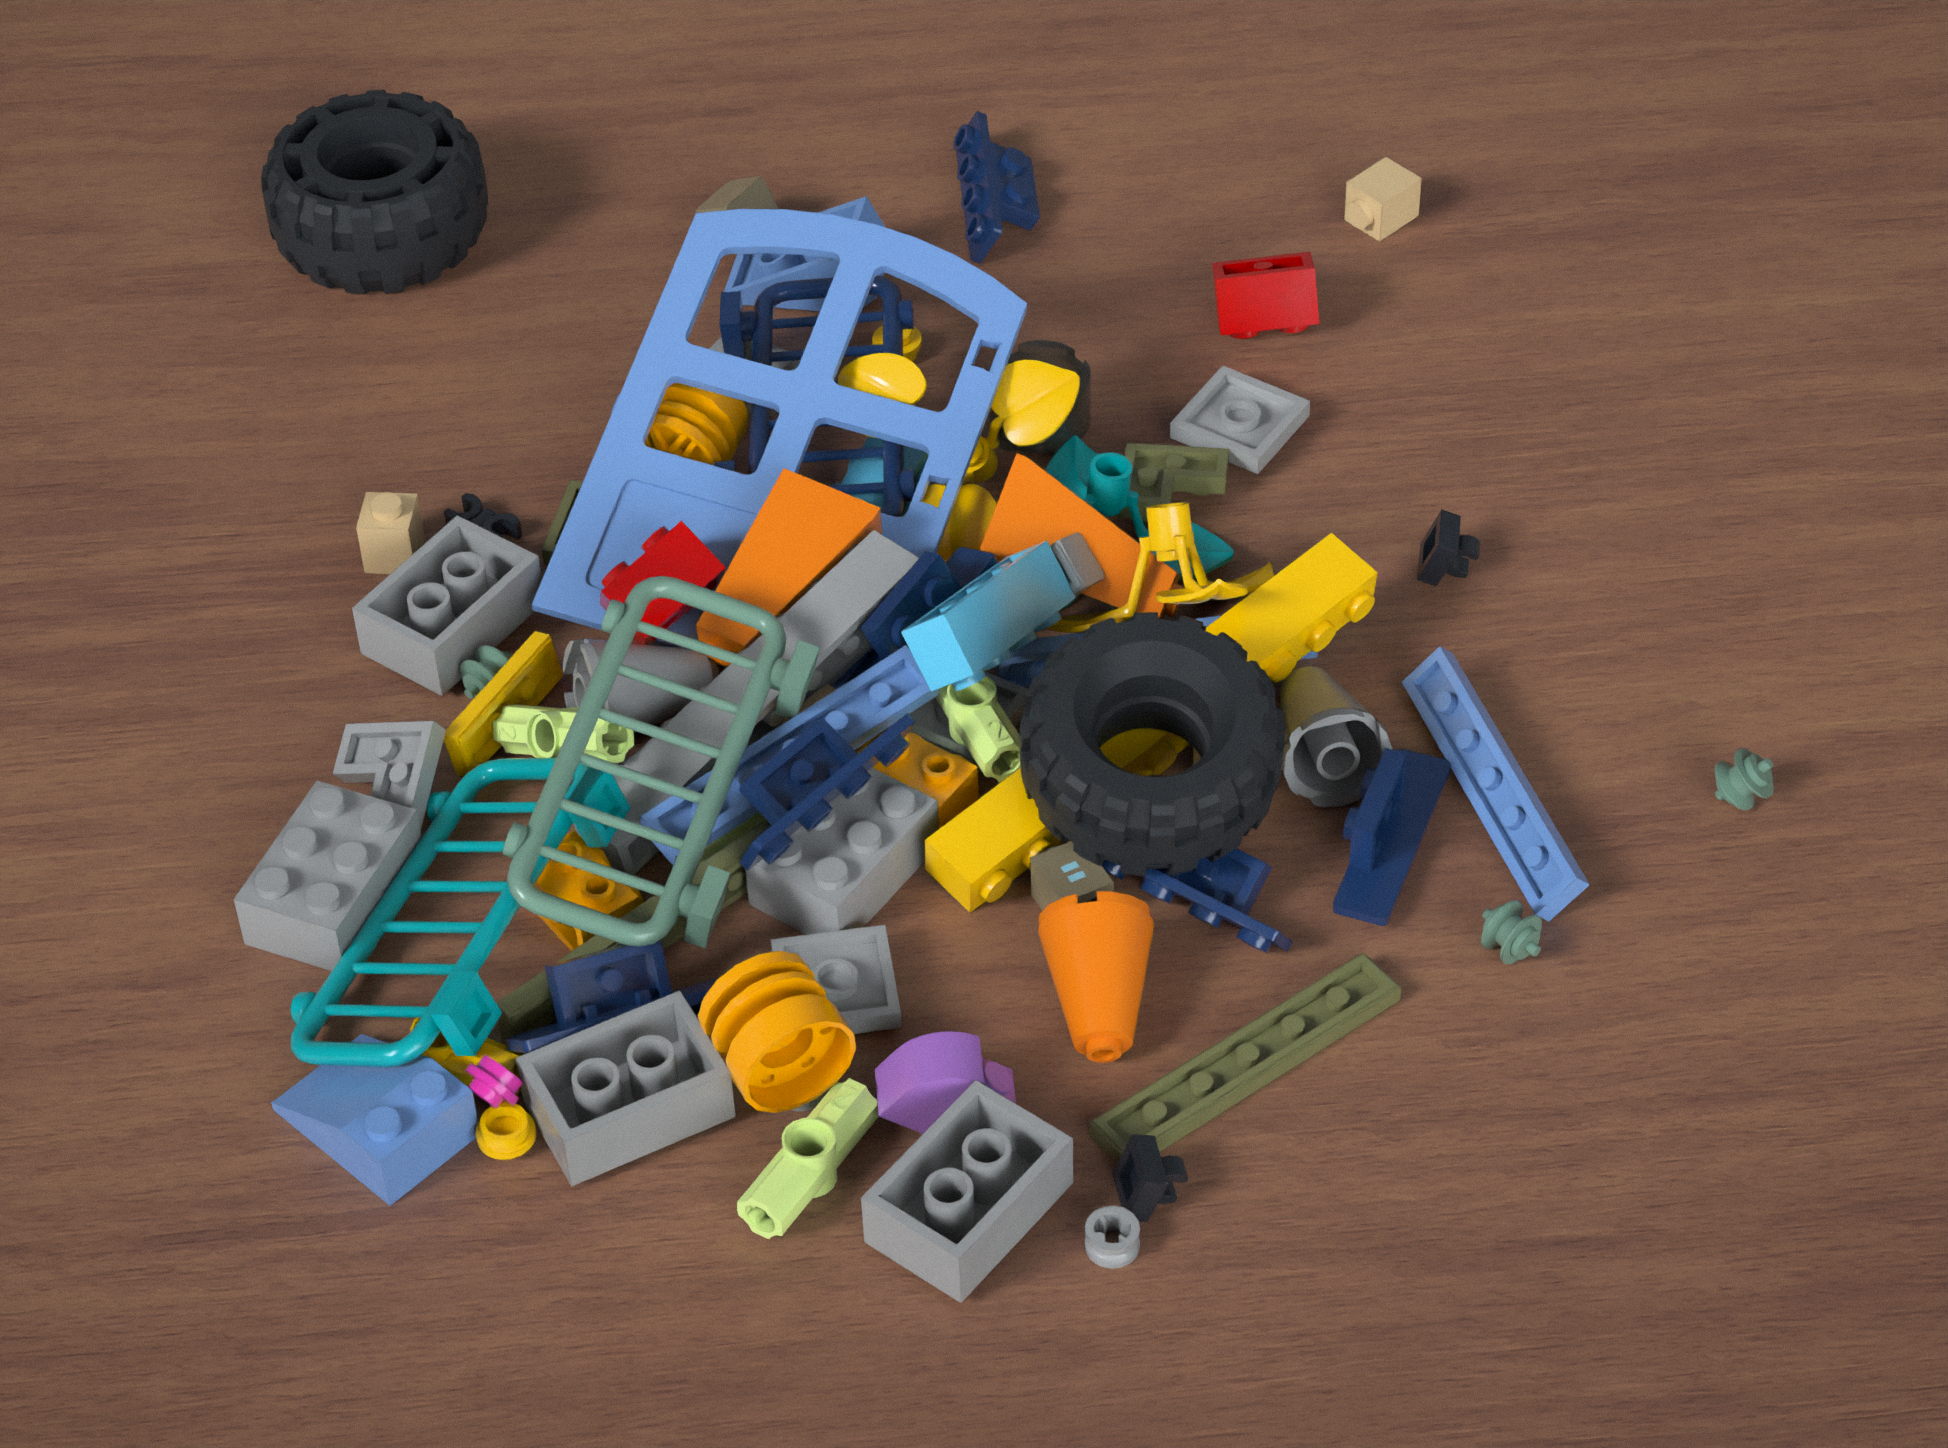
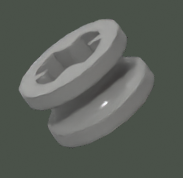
M1104 1206L1095 1210L1087 1218L1085 1224V1250L1092 1262L1100 1267L1114 1269L1130 1264L1137 1257L1140 1249V1226L1134 1213L1119 1206ZM1106 1232H1119V1242H1105Z

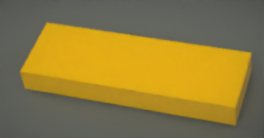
M534 631L446 729L444 742L458 776L464 777L476 766L489 761L502 746L499 742L494 741L493 721L500 716L503 706L512 704L537 706L564 676L549 634Z

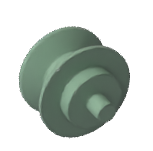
M488 645L478 647L475 651V661L465 660L459 667L460 676L466 688L464 691L465 695L470 699L476 697L513 655L509 651L504 653Z
M1740 748L1734 754L1735 766L1727 761H1720L1716 764L1715 777L1718 790L1715 791V796L1718 800L1722 801L1725 799L1737 808L1747 811L1754 806L1753 793L1762 798H1768L1773 794V776L1770 769L1774 767V764L1770 758L1763 759L1748 749Z
M1517 900L1509 901L1494 910L1488 908L1482 915L1485 922L1481 936V945L1487 950L1494 949L1499 945L1502 946L1500 959L1505 964L1515 963L1530 954L1535 957L1541 951L1538 943L1541 937L1542 919L1537 915H1530L1522 919L1523 905Z

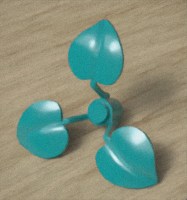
M1077 435L1070 438L1053 456L1046 471L1106 517L1115 516L1124 507H1128L1136 536L1138 538L1149 536V531L1143 525L1138 508L1139 494L1130 491L1133 469L1130 460L1117 453L1097 454ZM1191 522L1194 543L1205 574L1221 567L1233 558L1235 551L1225 541ZM1179 560L1164 561L1180 573L1179 580H1183ZM1190 562V566H1191V570H1192V575H1193V579H1194V578H1196V576H1195V574H1194V571H1193V568H1192V565H1191V562ZM1080 594L1076 595V598L1072 600L1070 603H1068L1066 606H1064L1062 609L1067 608L1072 603H1074Z

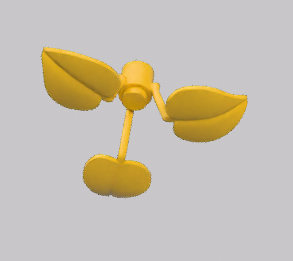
M875 353L855 359L847 364L838 376V383L841 386L913 406L922 398L927 388L924 375L912 361L891 353ZM1020 360L1006 366L991 409L998 417L992 420L988 436L984 438L980 435L962 483L963 486H961L937 550V554H940L943 560L949 559L960 547L974 550L980 549L997 502L985 488L974 483L984 482L990 479L996 472L998 458L993 449L999 445L997 439L999 429L1003 426L1009 441L1020 447L1036 445L1048 439L1063 424L1076 402L1080 388V377L1077 373L1038 360ZM940 484L928 486L922 502L938 508L946 486Z
M1189 502L1146 507L1149 536L1139 537L1140 554L1128 602L1115 610L1061 616L1062 619L1046 629L1062 633H1082L1084 630L1089 629L1090 625L1111 617L1114 618L1116 623L1133 617L1134 613H1136L1151 551H1156L1157 561L1179 560L1185 588L1156 593V601L1168 604H1197L1209 601L1210 599L1225 600L1250 595L1274 576L1273 567L1268 562L1262 568L1231 581L1224 582L1221 579H1217L1215 582L1209 581L1194 543ZM1190 562H1191V565H1192L1194 574H1195V576H1196L1197 582L1193 579Z

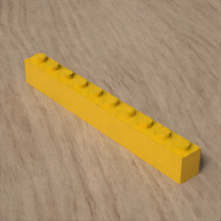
M1330 533L1207 626L1206 631L1215 636L1225 632L1247 651V661H1257L1260 668L1264 669L1271 681L1280 682L1292 672L1297 661L1310 651H1321L1331 642L1336 631L1349 621L1358 622L1369 613L1375 603L1374 591L1378 572L1333 533ZM1141 728L1129 730L1112 737L1100 747V750L1119 768L1136 775L1148 777L1152 773L1154 775L1161 774L1169 768L1176 759L1177 754L1187 747L1189 743L1181 737L1164 730ZM1021 768L925 839V870L969 913L985 901L992 903L1003 896L1016 877L1028 868L1031 870L1030 857L1062 843L1040 821L1035 801L1027 798L1021 778Z

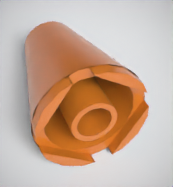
M1096 891L1097 901L1078 904L1077 894L1065 896L1047 905L1039 914L1038 935L1075 1050L1080 1054L1086 1055L1090 1061L1107 1063L1119 1059L1122 1053L1128 1051L1133 1045L1154 932L1153 916H1150V907L1146 902L1129 894Z

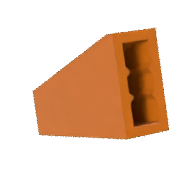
M1016 453L979 551L993 553L1000 562L1007 556L1046 540L1049 545H1052L1059 539L1078 532L1085 539L1105 574L1103 580L1081 593L1118 608L1124 606L1129 599L1140 554V543L1036 462ZM1150 552L1136 613L1158 612V619H1164L1165 614L1174 617L1180 604L1156 601V593L1185 588L1177 584L1181 574L1164 561H1157V556Z
M783 468L715 592L759 606L776 617L786 613L806 594L813 582L822 579L843 559L845 553L852 546L859 544L873 530L880 534L883 533L880 507ZM706 611L702 613L696 624L699 641L736 654L748 648L762 635L759 630ZM706 655L708 658H710L718 664L724 666H729L731 664L729 662Z

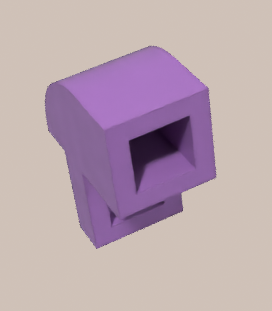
M945 1031L916 1037L898 1047L875 1068L879 1117L922 1134L975 1080L1016 1104L1012 1069L983 1058L981 1055L980 1037L973 1034Z

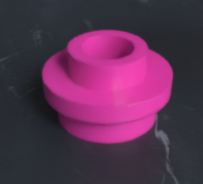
M484 1055L477 1065L470 1063L465 1070L474 1078L468 1087L473 1093L497 1109L503 1100L512 1106L519 1100L515 1094L523 1082L489 1056Z

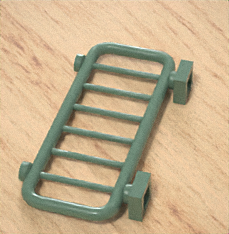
M657 576L647 578L636 584L624 603L614 599L610 601L601 626V631L609 633L610 637L527 827L513 822L502 854L513 858L509 865L507 876L511 895L521 907L534 914L620 944L636 947L651 945L666 937L679 915L688 919L684 941L706 948L725 900L730 872L708 865L700 886L693 884L692 880L769 689L779 691L775 714L789 719L798 715L813 679L820 647L798 640L791 660L782 658L785 652L787 637L782 623L771 612L759 606L677 578ZM667 598L753 627L763 635L764 645L758 659L754 660L643 622L641 619L647 605L652 600ZM636 631L752 670L753 672L740 704L622 664ZM617 675L735 714L722 748L604 709L603 707ZM598 718L717 759L703 794L584 753ZM579 763L698 804L685 838L681 839L565 799L564 797ZM559 809L680 850L666 885L663 886L544 845ZM539 855L659 896L660 900L651 919L643 923H632L542 892L531 883V873Z

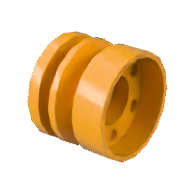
M673 383L666 390L645 445L649 448L713 466L714 462L730 461L749 426L748 410L742 400L681 383Z
M784 951L763 953L735 965L714 983L704 996L698 1013L699 1024L705 1034L709 1036L714 1048L718 1051L725 1064H727L731 1079L745 1101L757 1111L777 1113L796 1109L817 1099L838 1082L851 1065L856 1051L853 1031L837 1007L826 998L825 989L815 979L809 965L795 953Z

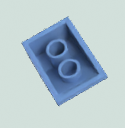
M867 196L818 212L885 227ZM772 253L737 254L724 292L741 291L743 305L754 306L758 295L765 288L775 283L792 280L833 278L839 262L836 259L806 255ZM880 273L877 276L883 277L884 273ZM868 295L864 306L877 299V296ZM825 298L785 301L774 308L820 311Z
M363 1034L359 1035L357 1038L351 1041L360 1043H386ZM424 1055L394 1067L320 1065L271 1103L273 1110L389 1206L476 1138V1127L478 1124L472 1090L435 1060Z

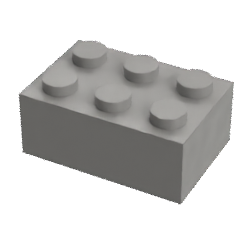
M457 515L352 608L361 654L443 696L461 680L459 672L461 663L465 660L475 661V651L478 647L488 645L495 648L535 612L532 608V602L542 581L539 556Z
M871 768L868 772L872 777L864 787L848 800L840 794L829 804L833 807V810L817 827L808 832L802 826L790 836L794 841L793 844L780 858L770 865L762 859L749 871L746 870L749 905L806 935L865 927L925 862V839L939 830L937 800Z
M316 781L234 898L244 944L332 971L422 838L417 810Z
M680 990L516 1058L519 1079L523 1082L521 1086L523 1102L571 1187L736 1117L730 1071L718 1051L714 1048L709 1036L701 1028L699 1020Z
M975 1080L861 1197L864 1242L962 1303L1073 1184V1138Z

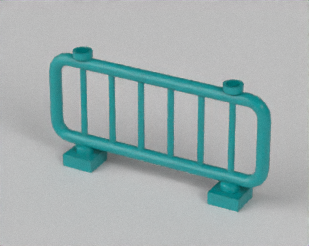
M502 758L490 760L469 771L459 781L452 793L436 791L430 795L427 803V814L432 823L317 993L302 991L297 993L292 1000L291 1016L296 1025L291 1034V1050L300 1061L313 1065L400 1066L424 1053L440 1032H442L456 1056H476L502 1014L478 972L515 916L520 905L511 895L507 881L420 880L439 852H503L505 841H447L464 813H533L537 802L472 801L484 787L496 781L547 780L556 758ZM579 763L572 778L573 782L564 798L624 819L631 807L612 774ZM559 809L544 845L557 849L574 823L587 847H607L617 828ZM539 855L531 873V883L533 885L550 861L549 858ZM412 892L501 893L483 922L393 921ZM385 932L475 934L456 964L366 962ZM357 974L447 975L446 980L429 1006L338 1004ZM330 1016L420 1018L409 1035L394 1043L314 1041Z

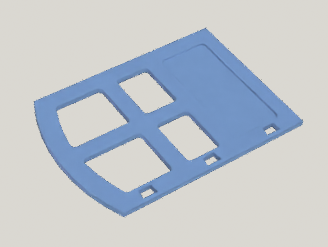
M735 209L696 213L621 393L615 401L608 424L532 602L533 611L601 630L606 610L600 605L601 590L605 588L601 584L603 578L619 563L625 561L630 566L645 552L641 549L642 545L659 528L665 526L670 531L680 521L726 567V572L783 468L798 474L814 430L821 424L832 425L915 448L928 454L907 513L901 517L881 513L882 535L919 558L925 551L937 553L1026 315L1027 302L995 278L960 257L919 238L877 224L831 214L787 209ZM793 254L831 258L839 262L801 361L796 369L790 371L696 346L687 341L719 262L725 255ZM880 273H888L923 289L947 302L978 323L948 406L943 411H931L841 386L834 381L874 278ZM981 346L997 349L989 371L974 366ZM671 384H685L771 408L779 412L759 466L754 473L749 475L649 448L645 445L663 397ZM930 481L947 484L938 508L922 502ZM693 607L668 630L699 641L696 624L704 611ZM659 638L651 644L655 646L685 648ZM872 647L832 687L838 689L843 686L874 648Z

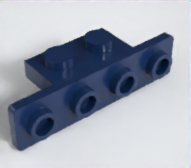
M976 111L970 122L963 124L958 129L954 138L953 149L956 151L958 162L957 178L960 180L962 193L961 208L964 210L965 239L968 240L970 260L980 264L1003 231L1002 220L1031 231L1039 220L1040 213L1031 158L1016 148H1005L991 142L987 115Z
M960 547L945 563L940 554L925 551L860 628L874 649L845 684L906 645L908 647L901 631L997 564L998 560L993 553Z
M908 713L905 714L857 754L823 717L748 777L740 787L739 791L772 826L751 843L739 863L749 871L762 859L770 865L780 858L793 844L794 841L790 836L802 826L808 832L812 831L833 810V807L829 804L840 794L847 800L850 799L871 779L872 775L868 771L880 761L885 767H888L905 752L910 745L905 737L914 725L915 720Z
M1385 748L1377 769L1368 767L1360 790V800H1363L1360 808L1353 806L1350 808L1343 829V839L1351 841L1349 866L1333 901V912L1335 914L1379 926H1386L1388 924L1450 774L1451 763L1448 760L1406 749L1396 751Z
M1237 848L1214 862L1208 861L1207 858L1198 860L1197 868L1189 872L1169 876L1167 869L1164 868L1146 869L1145 876L1135 875L1144 880L1140 887L1144 892L1167 904L1171 903L1174 896L1191 903L1192 905L1188 911L1190 915L1217 929L1222 920L1240 928L1236 938L1264 953L1268 952L1271 944L1288 952L1293 943L1281 932L1248 916L1272 867ZM1104 860L1102 867L1105 871L1123 880L1125 874L1120 871L1121 865Z
M661 940L654 944L640 947L622 944L545 966L557 1023L506 1037V1047L510 1051L529 1053L679 990L694 1014L699 1013L704 996L718 978L672 990Z

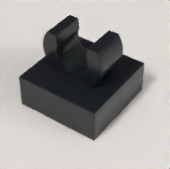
M1441 509L1420 543L1417 580L1437 587L1445 572L1453 577H1467L1469 559L1461 556L1477 560L1480 554V541L1470 535H1460V515Z
M1133 1134L1112 1171L1121 1207L1134 1213L1139 1222H1148L1157 1204L1175 1202L1177 1195L1173 1182L1185 1183L1188 1180L1183 1159L1178 1156L1161 1157L1156 1138L1151 1135Z

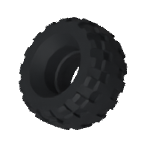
M366 90L365 94L353 96L344 94L330 98L328 103L319 107L313 105L298 114L295 123L292 125L287 124L274 138V146L268 151L267 164L263 165L261 184L268 225L272 239L276 240L279 252L300 274H309L312 282L332 289L334 286L344 288L346 293L367 295L369 291H384L385 294L404 291V287L418 283L424 285L441 277L442 271L447 268H455L468 256V248L473 247L477 243L487 219L488 190L478 142L472 132H468L462 120L454 118L452 110L436 101L426 102L423 96L403 91L401 94L386 93L385 90Z
M1158 612L1134 613L1130 621L1116 623L1112 617L1090 625L1089 629L1084 630L1083 639L1079 640L1077 637H1071L1047 658L1046 667L1043 668L1040 677H1033L1025 696L1019 738L1021 778L1027 798L1035 801L1040 821L1061 842L1068 840L1073 842L1074 852L1098 866L1102 865L1104 860L1121 865L1120 871L1123 874L1145 876L1146 869L1166 868L1169 876L1192 871V869L1197 868L1198 860L1207 858L1208 861L1214 862L1239 847L1242 836H1247L1251 828L1257 830L1269 812L1275 791H1277L1283 759L1285 743L1283 709H1278L1275 687L1264 669L1260 668L1257 661H1247V651L1225 632L1215 636L1206 631V626H1203L1202 621L1182 615L1179 617V621L1158 619ZM1151 728L1173 733L1186 740L1196 749L1201 759L1180 773L1163 777H1147L1119 768L1102 753L1100 747L1120 733L1134 729Z

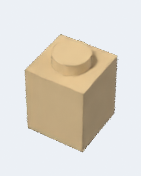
M1384 157L1346 182L1344 220L1380 242L1419 216L1421 177L1391 159Z
M365 493L356 526L365 573L391 574L424 545L425 534L418 494Z

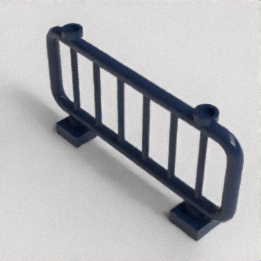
M876 276L868 295H876L882 298L883 311L861 313L857 323L883 321V344L847 347L844 357L865 356L875 353H891L903 356V330L914 329L912 299L903 300L897 285L890 279ZM833 278L792 280L775 283L765 288L758 295L754 305V312L744 311L741 291L721 292L719 326L724 353L746 359V341H753L752 361L772 366V362L801 360L804 350L772 352L773 329L811 327L815 325L818 316L773 319L774 307L785 301L826 298ZM753 403L750 406L748 475L757 470L770 438V430H773L777 419L770 420L771 408ZM821 424V425H819V426H817V427L832 426V425ZM883 440V447L806 452L802 463L883 457V482L834 485L829 487L848 495L883 493L881 513L894 517H901L904 501H912L916 490L914 469L904 470V445ZM735 461L714 462V466L736 472Z

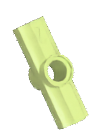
M985 676L977 683L959 691L955 690L953 684L940 688L939 695L935 699L948 717L951 738L967 747L985 777H993L998 782H1002L1021 768L1020 735L998 703L997 688L995 682L990 677Z
M520 704L503 706L500 716L493 721L494 741L499 742L503 746L505 753L533 755L535 758H556L579 706L570 708ZM598 718L584 753L612 763L623 762L628 750L634 746V730Z
M850 1078L843 1083L837 1082L807 1118L795 1120L785 1128L782 1133V1148L737 1201L738 1215L746 1221L752 1232L767 1239L775 1235L782 1236L812 1198L826 1195L834 1188L837 1182L838 1166L879 1117L877 1100L870 1094L867 1086Z

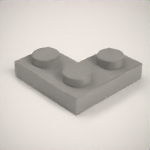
M434 721L346 724L333 775L345 783L374 782L370 796L416 809L421 830L446 729Z

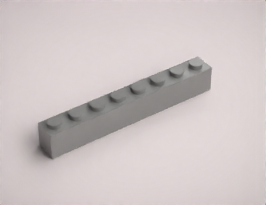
M875 530L859 544L852 546L845 553L843 559L822 579L813 582L806 594L786 613L776 617L782 623L787 637L785 652L782 658L791 660L798 640L820 647L813 679L804 701L826 684L832 686L872 648V645L860 628L919 559V557ZM763 635L738 654L757 660L764 645ZM731 663L710 684L704 685L699 691L740 704L753 671ZM769 689L746 748L782 725L784 717L775 714L779 691ZM692 700L673 719L664 722L660 728L722 748L735 714ZM652 737L633 756L627 757L620 765L686 787L713 770L717 759ZM612 775L631 807L624 819L640 824L641 815L672 796ZM617 829L607 847H599L608 858L611 868L631 875L639 871L659 851L651 840Z

